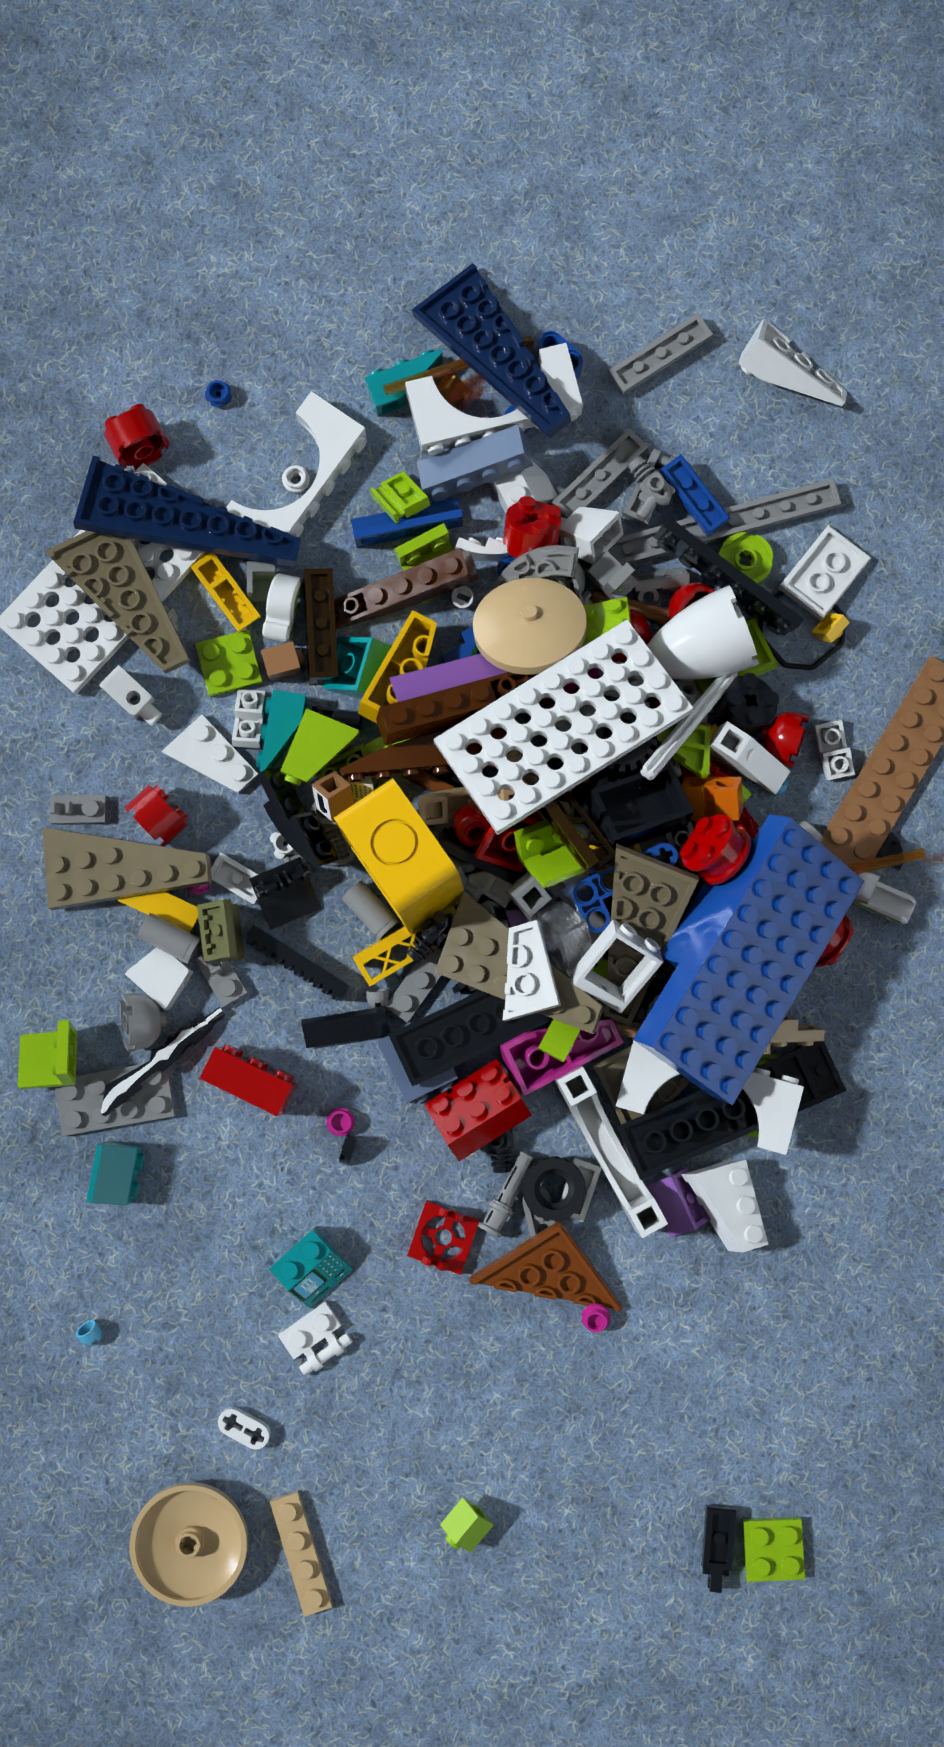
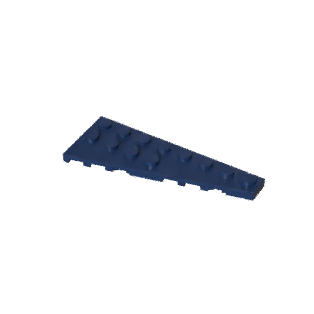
M472 263L412 309L414 318L549 438L571 422V416L567 408L548 383L546 375L536 364L532 353H529L522 337L508 315H505L499 301L491 293L487 282L479 274L476 265Z
M92 456L73 522L74 528L79 530L296 567L301 545V538L272 526L268 528L256 524L252 518L247 516L242 518L229 513L225 507L219 506L217 508L204 503V499L168 484L164 486L152 482L148 476L143 474L135 475L125 471L121 465L116 464L113 466L100 461L98 456Z

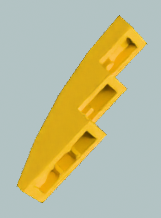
M207 552L206 556L190 566L238 633L261 617L214 553Z
M165 891L116 899L147 915L153 913L189 933H192L198 920L197 906Z

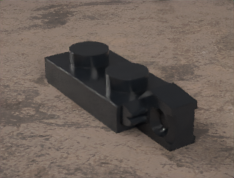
M706 1505L701 1566L702 1573L708 1574L707 1587L710 1592L722 1593L723 1576L729 1577V1573L732 1571L736 1509L734 1507Z

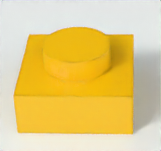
M828 613L811 631V634L817 640L832 643L843 634V630L850 622L844 615Z

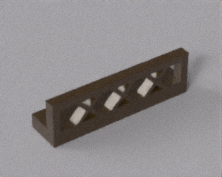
M332 568L304 570L308 685H316L318 680L338 679Z
M527 773L522 780L527 785H534L539 781V777L534 773ZM569 791L538 809L588 877L615 860L616 852ZM556 800L569 803L572 807L570 816L563 813L555 802ZM574 811L579 817H574ZM572 823L584 824L589 830L588 837L582 838ZM589 845L602 847L607 856L599 860Z

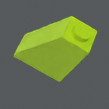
M306 708L280 770L283 775H286L284 780L300 786L301 782L309 784L357 740L360 734L359 730Z

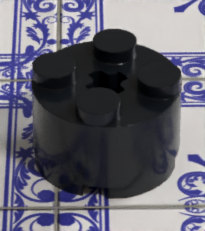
M746 673L743 676L736 677L723 696L713 706L716 715L714 718L715 723L719 727L728 721L753 738L775 717L779 696L766 682L757 678L753 673Z

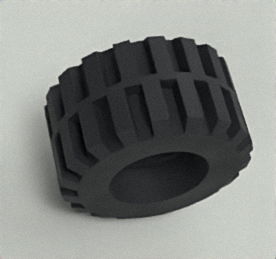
M625 712L620 716L621 721L626 724H631L637 719L631 712ZM601 727L596 731V735L601 739L612 733L606 727ZM656 736L600 770L597 777L603 779L604 776L609 777L608 782H615L616 778L623 779L640 773L643 765L655 751L657 746ZM582 743L581 752L586 753L588 747Z

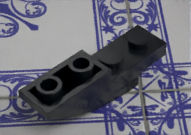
M282 767L262 771L258 778L269 799L263 806L286 842L302 858L315 867L339 860L315 811H305L292 783L284 780L286 775L280 772Z

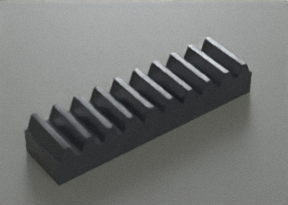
M254 924L247 933L246 944L250 946L256 944V950L259 952H263L266 949L265 956L268 958L275 956L274 962L278 964L285 961L284 968L287 970L295 967L293 974L300 976L304 973V981L309 982L314 978L312 986L319 988L323 985L322 992L324 994H328L333 990V1000L344 997L349 989V985Z

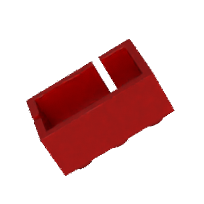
M224 1044L223 1047H214L199 1079L277 1117L284 1114L298 1086V1083L293 1082L295 1076L281 1069H276L273 1072L267 1069L269 1064L259 1058L250 1057L248 1060L242 1057L244 1051L232 1045Z
M497 1059L452 1086V1093L448 1094L444 1091L424 1104L446 1144L458 1161L466 1158L532 1116Z

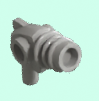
M638 456L628 465V468L631 470L630 473L634 474V478H637L636 483H641L638 487L642 492L638 497L644 504L636 516L640 520L645 521L657 504L662 506L668 505L671 501V496L676 490L666 482L659 471L654 472L655 467L650 468V464H646L647 460Z

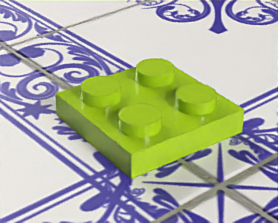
M627 597L583 605L586 612L587 632L582 647L625 620H628L631 624Z
M249 629L195 643L209 697L263 683Z
M800 1517L742 1519L745 1579L747 1582L805 1580L802 1519Z

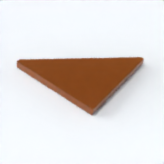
M561 1220L485 1266L469 1278L470 1283L473 1285H477V1283L494 1286L495 1289L516 1293L517 1291L534 1294V1296L557 1300V1298L574 1301L575 1304L586 1306L597 1303L607 1308H613L614 1311L618 1312L623 1309L621 1302Z

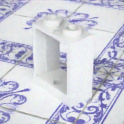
M613 919L573 968V983L591 996L622 1013L663 963L661 948L653 939H644L639 936L636 930L629 924H620ZM616 938L645 955L620 987L591 970Z

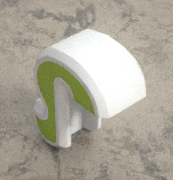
M282 573L274 576L268 592L266 619L262 630V635L265 639L282 643L291 641L298 596L304 590L302 578Z
M868 872L858 875L865 882L853 903L868 911L883 915L892 922L902 925L908 923L916 905L914 897L878 882L880 878L878 875Z

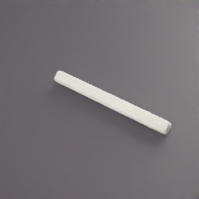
M738 672L720 676L714 680L693 705V713L678 723L641 769L642 776L648 780H653L723 696L731 682L738 676Z

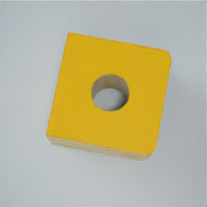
M393 778L334 817L347 843L410 934L420 928L429 918H433L436 912H443L461 900L462 894L465 891L458 870Z

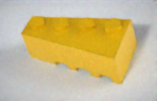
M414 610L411 611L363 695L358 714L377 723L376 718L379 707L397 703L389 678L426 668L437 622Z

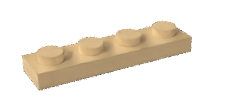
M299 1490L271 1499V1508L304 1617L332 1608L333 1603Z

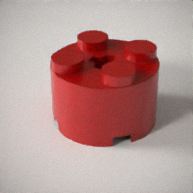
M136 404L129 411L119 416H111L104 423L106 427L105 439L119 465L123 466L124 469H127L126 466H133L136 470L143 463L148 466L162 457L160 452L164 446L166 450L169 447V440L156 416L151 410L146 409L143 404Z
M529 496L521 497L519 502L510 506L506 512L503 545L507 546V552L511 556L518 558L536 548L558 545L561 527L560 508L555 505L535 501L534 498Z
M157 784L153 788L148 785L124 808L127 812L133 809L136 812L133 818L152 838L157 840L161 837L163 841L160 842V845L166 847L188 826L185 821L189 817L177 805L172 808L165 801L169 796Z

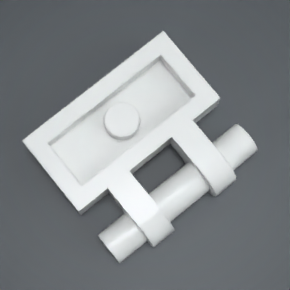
M327 1301L321 1303L278 1334V1337L293 1359L302 1353L306 1356L307 1361L299 1366L304 1376L313 1370L316 1372L324 1367V1362L334 1355H341L345 1352L344 1348L353 1342L348 1333L339 1338L334 1334L333 1331L342 1324ZM325 1338L329 1345L316 1354L312 1346Z

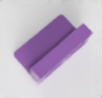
M687 1167L679 1169L665 1178L647 1184L650 1194L654 1197L668 1223L665 1228L670 1237L696 1230L710 1220L704 1207L696 1200V1194L690 1184L685 1182L681 1175L689 1172Z

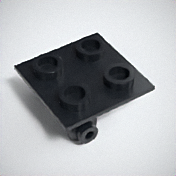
M301 857L249 878L270 930L321 908L308 877L311 875L307 865H303Z

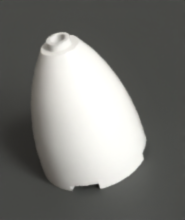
M730 585L704 596L683 609L668 621L647 644V647L671 679L693 680L714 678L737 673L759 665L758 660L755 658L757 653L744 616H742L739 606L736 605L737 600Z

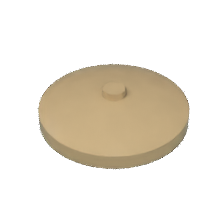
M522 578L509 581L493 589L478 605L473 618L475 643L482 656L499 669L515 674H540L582 647L587 632L586 612L577 595L558 582L543 578Z
M185 1482L169 1486L158 1492L145 1504L133 1524L129 1544L131 1563L141 1584L159 1600L181 1607H192L209 1603L223 1595L234 1584L244 1566L248 1552V1531L244 1517L229 1496L211 1485Z

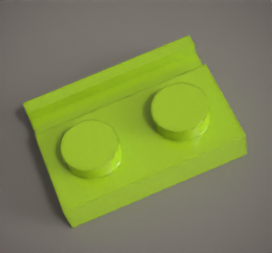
M404 471L381 482V487L377 489L370 488L372 498L395 523H398L399 518L403 516L408 518L430 506L428 496Z

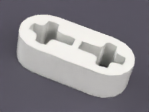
M234 1406L224 1409L219 1416L218 1427L228 1437L254 1450L261 1449L268 1443L271 1435L270 1428L264 1421ZM232 1414H235L237 1416L236 1422L241 1424L243 1428L237 1425L228 1428L226 1426L228 1421L224 1417H230ZM248 1428L252 1431H256L257 1428L262 1429L261 1435L264 1437V1440L259 1438L257 1442L251 1440L253 1437L252 1433L245 1429Z

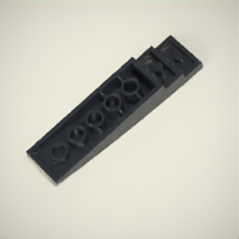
M816 1041L812 1046H804L756 1067L770 1071L769 1077L781 1080L782 1075L799 1079L798 1085L804 1086L798 1112L846 1091L824 1041ZM743 1089L733 1105L714 1098L704 1090H701L617 1126L636 1173L639 1179L642 1180L759 1129V1123L755 1107Z

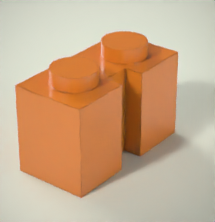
M691 776L684 777L681 786L694 811L691 821L698 822L703 817L708 818L718 814L726 815L732 821L740 819L743 810L742 777H706L705 779Z

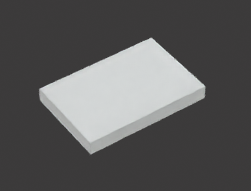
M828 525L780 584L778 589L822 621L871 560V557Z

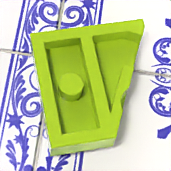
M680 721L656 736L657 748ZM699 724L671 758L701 779H705L710 772V727Z

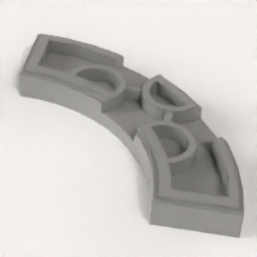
M554 545L528 551L516 558L504 569L492 590L504 583L522 578L573 577L576 573L579 548Z

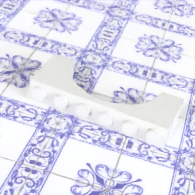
M567 343L539 349L538 361L540 370L544 372L548 383L567 408L571 421L577 419L582 414L583 403ZM432 376L405 382L406 394L422 454L436 455L442 453L446 448L454 446L456 448L515 425H519L523 432L531 427L539 429L518 409L509 414L494 418H480L465 414L451 406L443 398Z
M312 391L296 411L298 423L312 435L320 452L318 473L309 490L294 503L274 510L251 509L231 500L226 507L229 513L242 518L247 516L252 518L256 524L268 528L272 526L299 537L304 529L303 523L308 517L312 518L317 513L320 507L319 501L324 495L329 496L336 484L334 482L339 474L343 475L349 469L351 457L355 452L360 453L367 442L365 427Z
M633 1040L616 1107L645 1114L652 1097L659 1088L670 1079L680 1075V1073ZM755 1067L743 1090L751 1099L758 1117L759 1138L757 1147L786 1155L804 1086L798 1085L799 1079L782 1075L781 1080L769 1077L770 1071Z
M580 1066L554 1080L634 1230L641 1238H644L666 1226L668 1223L643 1181L639 1179L634 1166L600 1104L597 1091L584 1067Z

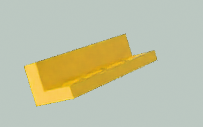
M452 905L442 913H451L454 918L456 909ZM402 926L352 956L369 987L414 961L408 954L402 961L389 959L391 948L397 944L416 947L413 942L416 933L420 931L421 927L410 934L406 927ZM412 936L410 943L402 942ZM387 951L386 958L378 956ZM373 958L385 961L382 973L373 978L370 977L363 965ZM388 962L395 964L386 970Z

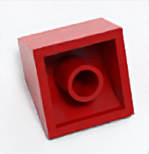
M535 811L499 835L490 826L474 856L477 859L521 872L524 865L518 860L514 832L540 822L543 819Z

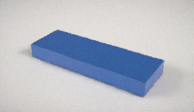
M682 454L659 469L666 482L675 488L674 494L707 537L730 521L729 515Z

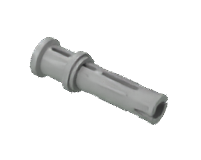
M521 1151L519 1152L496 1199L493 1198L490 1201V1209L484 1221L479 1222L478 1227L501 1238L502 1233L500 1231L508 1216L513 1214L512 1206L523 1186V1178L526 1175V1171L536 1162V1159Z

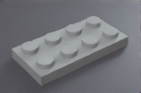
M141 1065L76 1076V1085L55 1087L62 1136L176 1116L169 1068L162 1073L155 1071L142 1081L140 1085L143 1088L107 1116L101 1114L105 1086Z

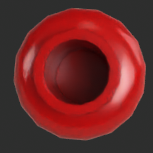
M465 805L459 808L452 818V828L459 842L469 847L479 846L491 826L476 805Z

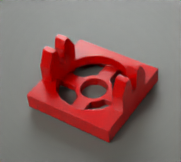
M426 1200L407 1256L422 1261L421 1263L426 1266H435L440 1271L448 1270L461 1275L480 1219ZM435 1217H445L443 1225L436 1229L426 1226ZM453 1221L459 1222L463 1227L465 1240L454 1235L451 1229ZM447 1229L450 1231L452 1240L449 1244L443 1246L436 1242L435 1234L438 1230ZM422 1235L432 1238L436 1246L433 1256L424 1248ZM451 1245L462 1248L454 1257L441 1259L444 1249L449 1248Z

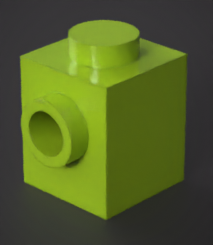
M462 1497L440 1526L447 1533L445 1539L452 1547L457 1550L461 1547L472 1552L494 1524L478 1505Z

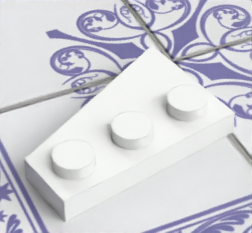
M200 715L161 751L163 754L238 794L259 775L203 715Z
M534 920L509 928L507 983H505L506 999L505 1010H503V1021L505 1022L561 1006L539 921Z

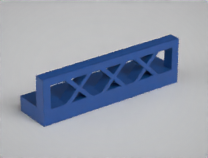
M458 498L430 503L429 507L408 518L405 516L399 518L398 523H395L386 512L351 519L356 547L360 548L418 536L443 523L447 529L462 527L463 514L459 507Z

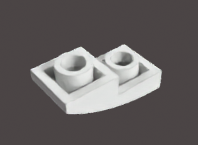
M459 537L455 546V550L462 548L471 553L473 560L498 562L502 558L511 556L507 552V546L503 545V538L499 537L496 539L489 537L485 547L481 546L482 543L474 538L467 537L463 539Z
M238 689L234 710L233 747L260 748L261 729L264 722L265 691Z
M838 719L813 725L826 780L855 775L851 750L846 744L842 720Z

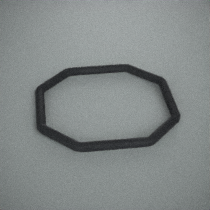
M780 590L774 596L779 599L785 593ZM835 604L833 606L835 612L846 617L845 613ZM758 617V627L763 634V619ZM845 629L839 637V642L812 665L786 663L767 640L766 642L775 659L783 667L814 670L844 645Z

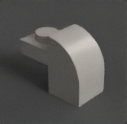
M608 551L585 574L610 599L625 597L639 583L631 575L635 570L627 562L622 566Z
M528 872L505 890L509 899L520 909L529 922L538 920L540 927L559 912L550 901L552 899L550 895Z

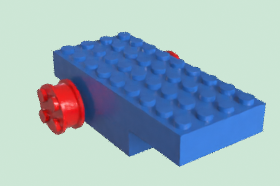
M723 814L714 815L709 818L703 817L697 822L694 831L682 847L680 855L685 867L691 871H698L704 884L661 953L663 960L675 968V971L633 1039L706 1093L731 1105L734 1104L813 968L836 963L839 956L846 949L854 929L851 920L845 914L865 882L792 818L772 814L768 815L755 838H750L745 830L735 828L734 822Z

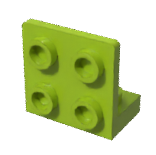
M443 523L396 547L395 554L404 571L451 552L454 548L449 541V532ZM432 599L421 602V604H425L431 601Z
M546 819L514 832L518 860L543 888L554 886L559 882L584 873V870Z
M58 1020L57 1031L22 1034L20 1036L17 1084L19 1089L76 1085L78 1032L70 1020Z

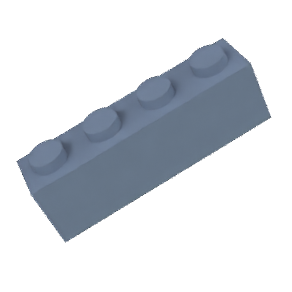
M515 425L417 462L421 489L432 502L443 501L449 496L460 492L470 491L479 485L495 482L501 477L520 473L524 469L532 467L533 462L528 438L521 427Z

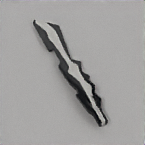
M218 1007L205 1017L195 1018L189 1026L179 1028L174 1036L168 1037L164 1046L151 1050L150 1061L105 1086L101 1114L103 1116L110 1114L143 1088L140 1085L142 1081L155 1071L162 1073L180 1058L189 1046L199 1043L213 1029L215 1023L226 1016L222 1009Z

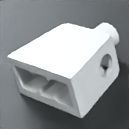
M579 507L568 518L561 517L559 534L561 545L579 548L578 558L591 564H595L623 536L621 517L618 511Z
M119 665L99 684L135 720L141 716L152 726L163 715L152 705L155 699ZM137 695L140 701L138 704L133 705L130 699Z
M155 948L127 970L125 975L163 1009L170 1010L194 971L185 962Z

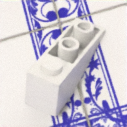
M728 721L718 727L710 740V753L774 795L777 794L790 773V770L756 740Z

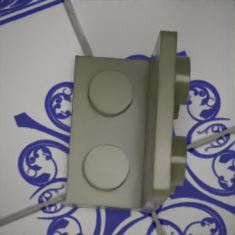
M223 899L197 905L204 962L244 959L238 904H231V899Z

